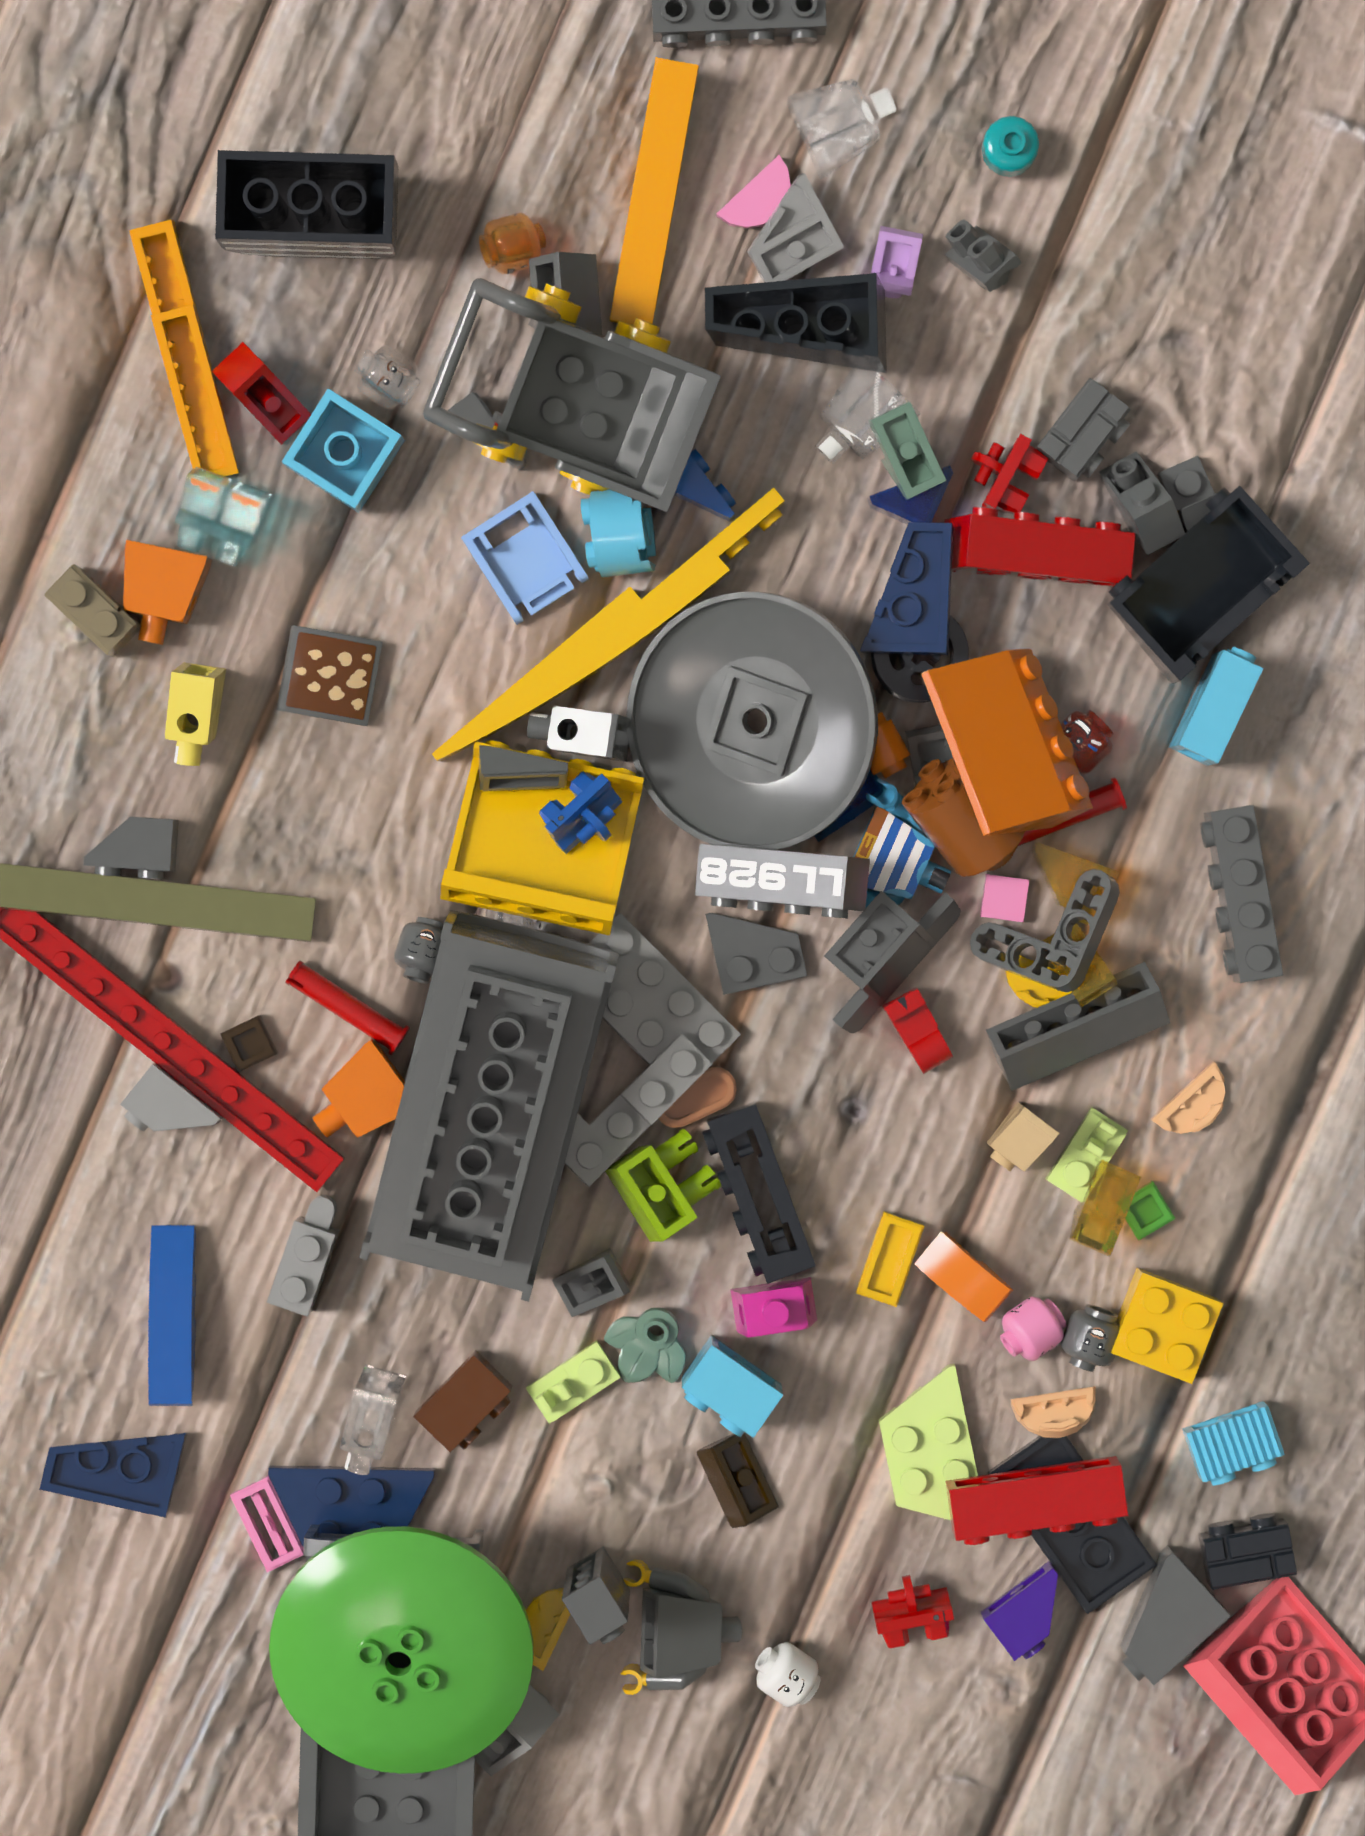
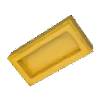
M883 1211L855 1291L856 1294L897 1307L925 1227L923 1224Z

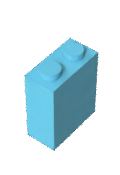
M1236 647L1212 654L1168 748L1206 766L1219 763L1264 669L1254 664L1256 660L1254 655Z

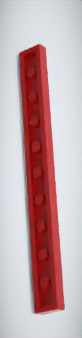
M0 908V939L314 1191L318 1192L345 1159L344 1156L39 912Z

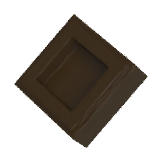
M261 1015L220 1033L238 1072L278 1054Z

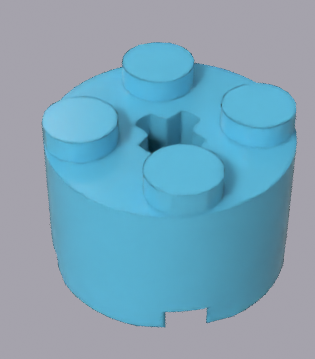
M610 489L592 491L589 498L581 499L584 525L589 524L591 528L592 541L585 544L589 568L594 567L595 571L599 572L602 578L655 571L656 565L648 560V557L656 556L651 508L642 509L640 501Z

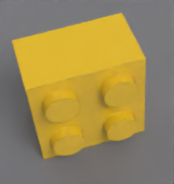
M1136 1268L1118 1314L1119 1332L1111 1353L1192 1384L1223 1303L1213 1296Z

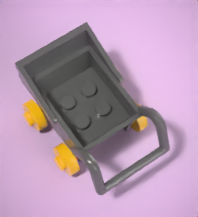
M483 278L475 279L470 287L423 410L424 418L461 438L482 446L481 454L495 461L505 463L507 457L523 461L528 448L558 459L555 468L560 470L561 475L573 480L570 487L590 495L592 491L610 489L668 512L721 375L668 354L667 351L671 341L658 336L660 327L636 318L634 325L618 321L615 331H608L605 337L566 322L569 321L576 324L582 308L568 301L571 293L546 283L544 291L529 286L525 297ZM482 299L530 318L528 325L535 329L503 413L495 411L492 419L495 421L493 428L472 423L441 408Z

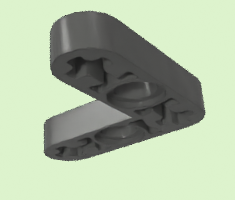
M1092 869L1083 873L1075 884L1051 944L996 923L988 922L981 924L973 932L970 940L971 950L976 957L990 965L1061 992L1074 991L1082 984L1118 901L1119 885L1114 878L1101 870ZM1093 886L1105 888L1102 895L1094 896L1090 891ZM1085 905L1089 909L1096 910L1095 916L1082 910L1083 906ZM1087 920L1090 927L1088 935L1082 941H1073L1071 936L1073 926L1078 921ZM996 939L1007 945L1006 953L995 948L986 947L987 940ZM1033 946L1036 949V960L1031 966L1021 968L1019 965L1020 953L1026 947ZM1049 961L1062 967L1067 966L1071 968L1068 976H1060L1054 971L1047 969Z

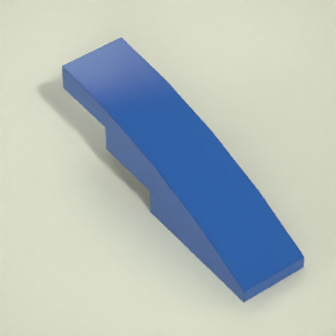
M151 1225L148 1317L149 1406H193L196 1345V1274L194 1272L196 1228L194 1225Z

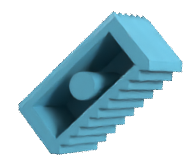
M1264 1401L1182 1428L1198 1477L1202 1482L1211 1481L1213 1486L1234 1480L1236 1478L1235 1471H1240L1244 1468L1251 1467L1252 1471L1256 1472L1273 1467L1277 1464L1276 1457L1285 1455L1269 1406Z

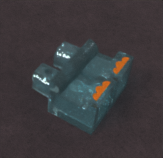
M195 467L187 475L184 497L175 519V523L180 524L177 546L193 552H200L206 534L221 539L215 559L232 566H237L247 549L256 542L273 494L238 481L231 486L232 479Z

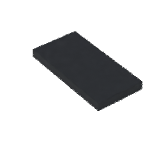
M1038 1436L987 1473L989 1475L1084 1460L1067 1436L1062 1438ZM1118 1517L1117 1523L1108 1526H1094L1092 1521L1075 1524V1529L1066 1532H1050L1049 1528L1032 1530L1033 1534L1031 1536L1087 1614L1157 1566L1124 1517Z

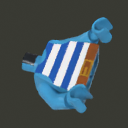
M878 778L876 781L882 784L883 792L878 798L868 793L866 795V799L875 804L876 807L853 856L870 859L866 907L881 891L899 906L905 898L912 899L918 884L941 894L952 870L929 861L935 846L902 805L904 796L898 793L894 785Z

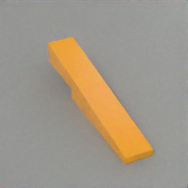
M658 57L655 59L610 322L618 323V321L634 325L635 319L638 318L653 324L699 65Z
M171 219L129 230L195 479L206 482L237 474L239 470L214 373L212 372L213 369L175 222Z

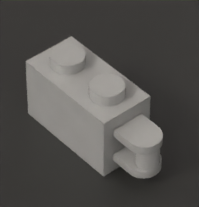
M320 1195L310 1203L306 1217L299 1216L294 1221L267 1303L307 1317L313 1311L340 1231L331 1227L337 1212L336 1201L331 1196Z

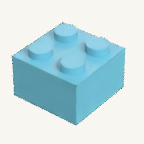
M327 389L283 458L282 463L293 472L360 513L405 440L395 430L332 390Z
M712 1335L682 1376V1388L686 1394L684 1398L703 1412H706L709 1407L720 1414V1423L739 1437L746 1432L754 1438L783 1396L781 1383Z

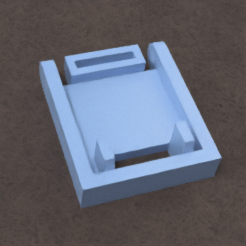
M534 491L461 537L516 625L524 621L521 612L516 608L520 603L523 602L532 616L575 589L567 577V573L573 570L576 578L582 584L589 580ZM521 512L529 526L493 548L485 534Z

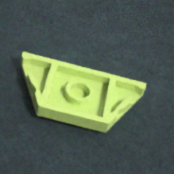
M955 1364L947 1365L923 1387H919L903 1403L891 1409L878 1420L896 1506L951 1520L945 1481L978 1476Z

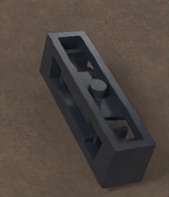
M752 1102L707 1119L710 1129L702 1131L710 1155L719 1153L724 1169L718 1171L717 1174L725 1196L734 1193L739 1210L732 1212L740 1236L749 1234L754 1250L747 1252L755 1276L764 1274L766 1282L769 1284L815 1267L813 1256L756 1103ZM752 1128L762 1152L757 1155L779 1218L782 1224L788 1222L796 1246L789 1247L782 1226L768 1231L774 1251L767 1252L760 1232L764 1231L757 1208L739 1162L734 1163L727 1142L733 1139L740 1158L754 1153L747 1131Z

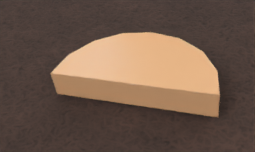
M1213 1061L1150 1120L1164 1130L1180 1134L1198 1132L1213 1123L1223 1109L1226 1093L1224 1076L1217 1064Z
M1096 1386L1011 1399V1407L1017 1421L1029 1432L1046 1438H1062L1078 1432L1089 1422L1095 1410Z

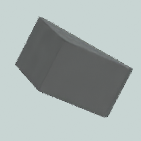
M611 1248L552 1279L571 1317L622 1297L630 1292L631 1287Z

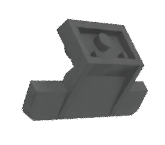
M882 891L874 898L865 911L859 915L824 955L826 959L860 988L832 1019L836 1024L852 1034L864 1027L958 920L961 909L955 900L944 892L917 922Z

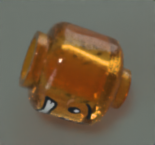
M520 212L487 222L484 234L479 236V247L487 267H494L500 274L505 275L529 268V259L541 256V248L546 247V238L540 223L533 224L526 214Z

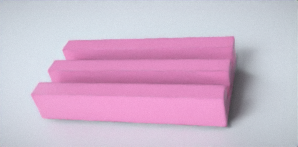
M269 1475L247 1485L241 1490L231 1493L230 1497L267 1572L303 1556L302 1543ZM262 1489H265L294 1549L288 1552L259 1492ZM248 1496H251L279 1554V1557L275 1559L272 1558L244 1500Z

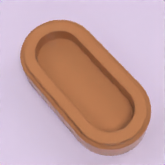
M709 1067L658 1119L668 1127L680 1128L727 1107L736 1095L737 1087L734 1077L724 1068Z

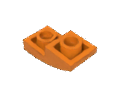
M941 1231L915 1262V1265L932 1281L983 1322L988 1321L1013 1291L983 1261H977L947 1232Z

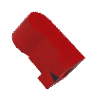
M915 987L882 1006L923 1074L954 1058L918 988Z

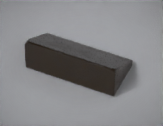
M745 1432L741 1437L733 1433L696 1452L732 1528L747 1526L779 1508Z

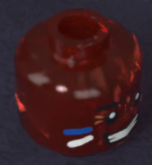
M1089 710L1086 714L1080 711H1073L1060 723L1064 735L1072 743L1074 751L1072 757L1075 760L1079 773L1089 774L1111 753L1113 745L1110 738L1114 733L1093 711Z

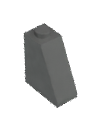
M1168 1545L1160 1552L1156 1561L1157 1566L1153 1568L1120 1645L1127 1656L1122 1661L1126 1668L1138 1681L1146 1676L1153 1685L1158 1683L1230 1617V1614Z

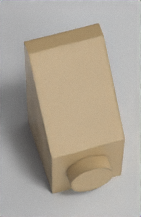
M1017 1102L987 1141V1144L995 1149L990 1157L1010 1172L1015 1165L1025 1172L1056 1139L1059 1132Z

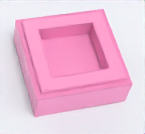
M985 874L980 917L1024 922L1029 880Z

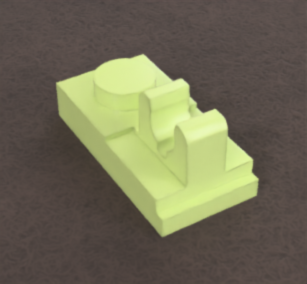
M1091 1107L1045 1179L1083 1203L1124 1140L1128 1130Z
M596 1340L528 1385L526 1390L550 1424L621 1378L598 1340Z

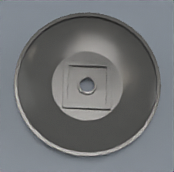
M736 592L706 599L681 612L664 626L645 650L636 668L628 695L626 712L627 718H630V726L627 727L628 743L639 777L644 778L643 785L662 812L676 825L692 836L711 845L778 850L808 840L825 830L848 809L860 792L872 766L878 736V712L874 689L865 664L846 635L833 622L810 606L789 597L766 592ZM754 708L763 711L767 718V726L761 733L754 732L748 725V715Z

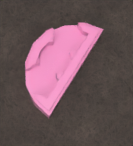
M780 155L716 213V216L733 227L737 226L746 229L763 227L791 186L788 168Z

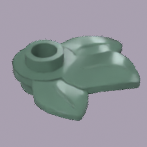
M650 1308L639 1317L623 1316L614 1321L608 1328L604 1341L615 1348L621 1349L618 1369L624 1382H640L650 1377L655 1371L666 1381L674 1383L683 1371L686 1352L677 1340L679 1332L677 1319L668 1310ZM653 1325H658L663 1328L664 1334L660 1336L653 1335L649 1328Z

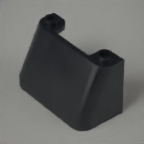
M1238 486L1231 493L1225 487L1221 489L1205 504L1210 512L1136 579L1132 580L1126 575L1108 592L1113 599L1107 605L1171 684L1181 681L1196 667V661L1204 659L1215 646L1268 598L1276 594L1281 589L1280 587L1291 578H1295L1310 564L1241 486Z

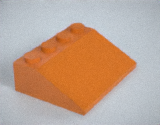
M1031 649L1006 650L934 668L921 674L983 836L1053 828L1093 808L1089 799L1088 784L1080 775L1073 758L1072 743L1064 735L1057 717V705L1049 695L1043 681L1042 666L1033 655Z

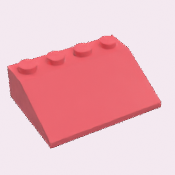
M1288 1576L1273 1580L1208 1637L1183 1665L1294 1795L1321 1790L1365 1740V1665Z

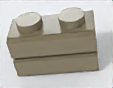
M73 564L46 591L44 596L106 655L114 657L137 634L141 624L130 613L125 611L99 584L95 583L94 579L81 567Z

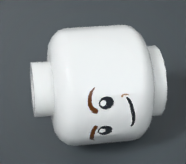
M789 1642L780 1643L773 1649L767 1647L759 1655L755 1664V1668L758 1670L756 1678L758 1688L785 1707L806 1704L819 1688L821 1678L818 1675L819 1669L816 1660Z

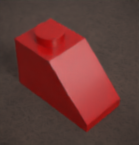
M244 342L212 370L214 375L281 445L311 416V413Z

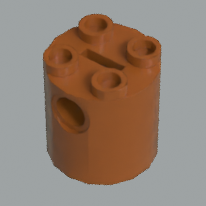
M954 758L943 763L939 759L927 763L919 772L921 780L903 798L902 805L956 874L962 877L974 876L984 871H994L1004 866L1012 858L1025 831L983 836Z

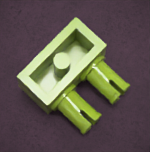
M681 1129L679 1133L655 1149L652 1145L638 1146L613 1163L605 1171L650 1242H663L698 1217L693 1211L692 1206L713 1191L721 1188L718 1178L714 1180L710 1178L715 1175V1172L708 1165H704L702 1169L678 1185L670 1175L668 1170L690 1155L698 1152L695 1142L691 1144L690 1142L686 1143L692 1139V1136L685 1129Z

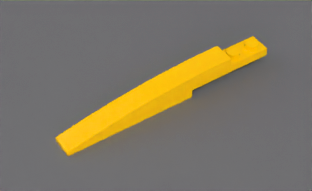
M772 488L642 599L629 586L432 753L434 758L440 762L474 745L475 741L479 742L520 720L586 680L657 631L729 574L730 569L720 558L725 554L730 559L734 558L750 544L746 538L748 534L758 526L765 531L783 516L779 508L784 505L785 500L775 488Z

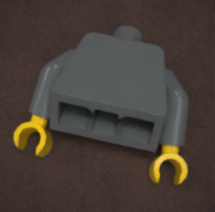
M634 1559L626 1564L639 1567L642 1572L641 1579L635 1581L630 1578H624L625 1584L630 1587H637L645 1582L649 1583L650 1588H643L640 1665L628 1664L620 1673L621 1675H634L638 1679V1683L625 1684L622 1690L628 1695L637 1694L642 1686H647L649 1690H683L703 1676L708 1667L716 1666L720 1663L721 1643L739 1642L741 1640V1621L738 1616L722 1617L721 1603L711 1599L708 1589L689 1576L657 1567L651 1571L644 1561Z

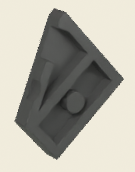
M715 913L705 914L723 995L807 976L797 933Z

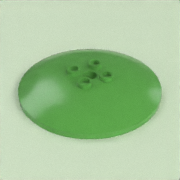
M406 1526L373 1528L353 1533L338 1539L313 1555L299 1568L281 1595L274 1614L269 1643L270 1664L278 1693L285 1707L304 1732L320 1746L350 1763L376 1771L398 1774L423 1773L447 1768L471 1758L492 1744L514 1720L522 1706L528 1691L534 1659L533 1636L526 1609L517 1591L501 1570L486 1556L456 1538L423 1528ZM393 1652H402L409 1656L411 1664L406 1668H396L389 1663L387 1657Z

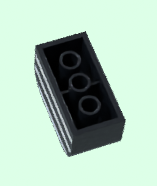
M218 150L215 239L224 250L247 255L354 259L396 255L399 173L396 158L394 155Z

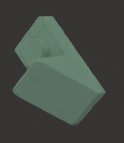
M910 401L868 420L885 456L881 461L906 500L946 481Z

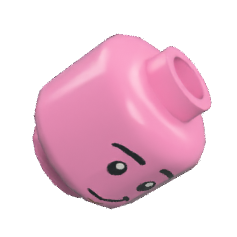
M1029 1297L1003 1316L1002 1326L1004 1333L1000 1335V1339L1012 1356L1015 1357L1020 1354L1027 1360L1036 1361L1063 1341V1329L1066 1327V1321L1060 1310L1051 1300L1045 1299L1043 1301L1037 1297Z

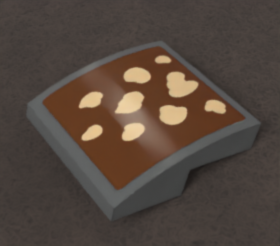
M291 625L276 710L368 727L383 642Z

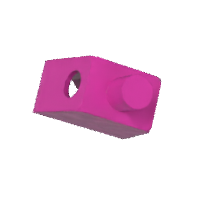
M811 1277L730 1289L736 1330L746 1337L810 1328L817 1321Z

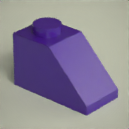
M1050 1561L981 1611L983 1620L1014 1661L1021 1656L1025 1659L1034 1656L1045 1646L1046 1643L1043 1640L1050 1634L1058 1574Z

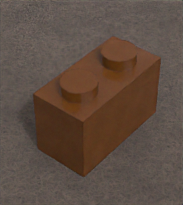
M475 1350L416 1410L413 1417L450 1453L458 1445L464 1450L482 1432L477 1425L488 1414L495 1419L510 1404L512 1400L507 1395L511 1392L512 1385Z

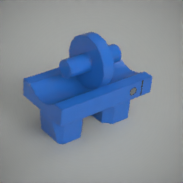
M582 771L571 781L569 788L575 798L566 807L556 799L550 801L540 810L539 814L546 823L544 827L556 845L565 854L571 851L580 841L585 844L595 834L604 842L612 836L605 824L616 815L613 811L623 801L612 788L611 782L603 774L595 778L589 773Z

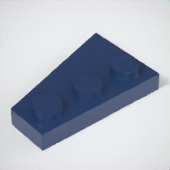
M908 522L892 564L891 574L885 590L876 606L874 619L867 637L865 636L862 643L861 653L948 655L954 531L952 523Z

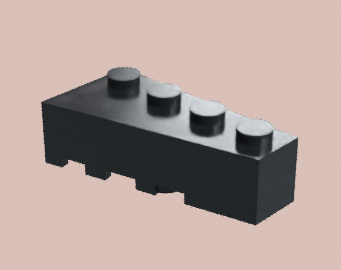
M877 273L705 287V330L716 346L887 373L885 289Z

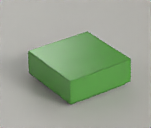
M1153 1181L1115 1202L1138 1241L1175 1219Z

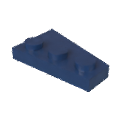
M187 1433L49 1447L39 1490L167 1518Z

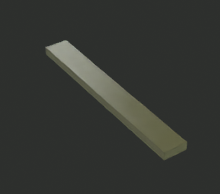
M0 863V908L303 942H311L316 898Z

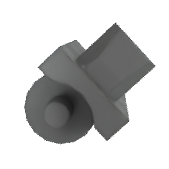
M965 219L958 222L945 236L952 246L945 254L950 263L989 292L1005 285L1008 282L1010 269L1017 268L1022 263L1014 252L977 225L973 227Z

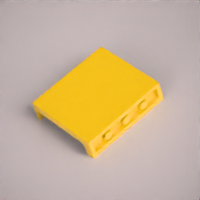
M490 740L485 743L475 741L473 759L447 869L444 870L441 882L440 899L610 936L644 778L638 777L633 771L624 768H613L611 771L596 768L591 762L583 759L564 761L552 758L549 753L541 750L522 752L510 749L507 744L499 741ZM479 745L492 746L568 763L567 786L555 789L480 790ZM582 771L589 773L595 778L603 774L611 782L612 788L623 801L613 811L616 815L605 824L612 836L604 842L595 834L585 844L580 841L571 851L565 854L556 845L544 827L546 823L539 814L540 810L550 801L556 799L566 807L575 798L569 788L571 781Z

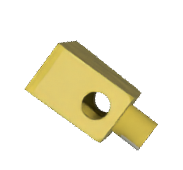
M183 662L171 672L165 739L177 741L175 763L186 766H200L202 746L209 745L215 739L226 674L225 668ZM187 713L197 718L198 726L188 721Z

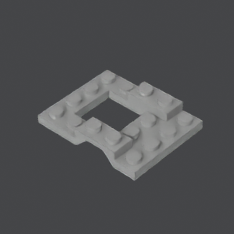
M621 913L613 920L610 936L599 933L588 944L619 954L602 1019L649 1066L590 1125L577 1114L565 1165L587 1187H590L741 1035Z

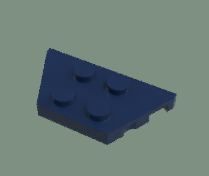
M270 1465L268 1475L304 1547V1536L311 1524L320 1525V1533L353 1534L381 1527H408L435 1475V1468L348 1467L346 1470L345 1467Z

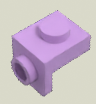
M880 226L871 273H877L885 289V297L900 298L902 295L911 296L923 234Z

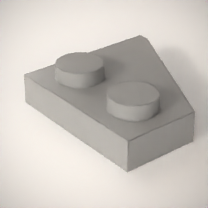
M805 173L796 177L747 250L763 282L786 281L844 248Z

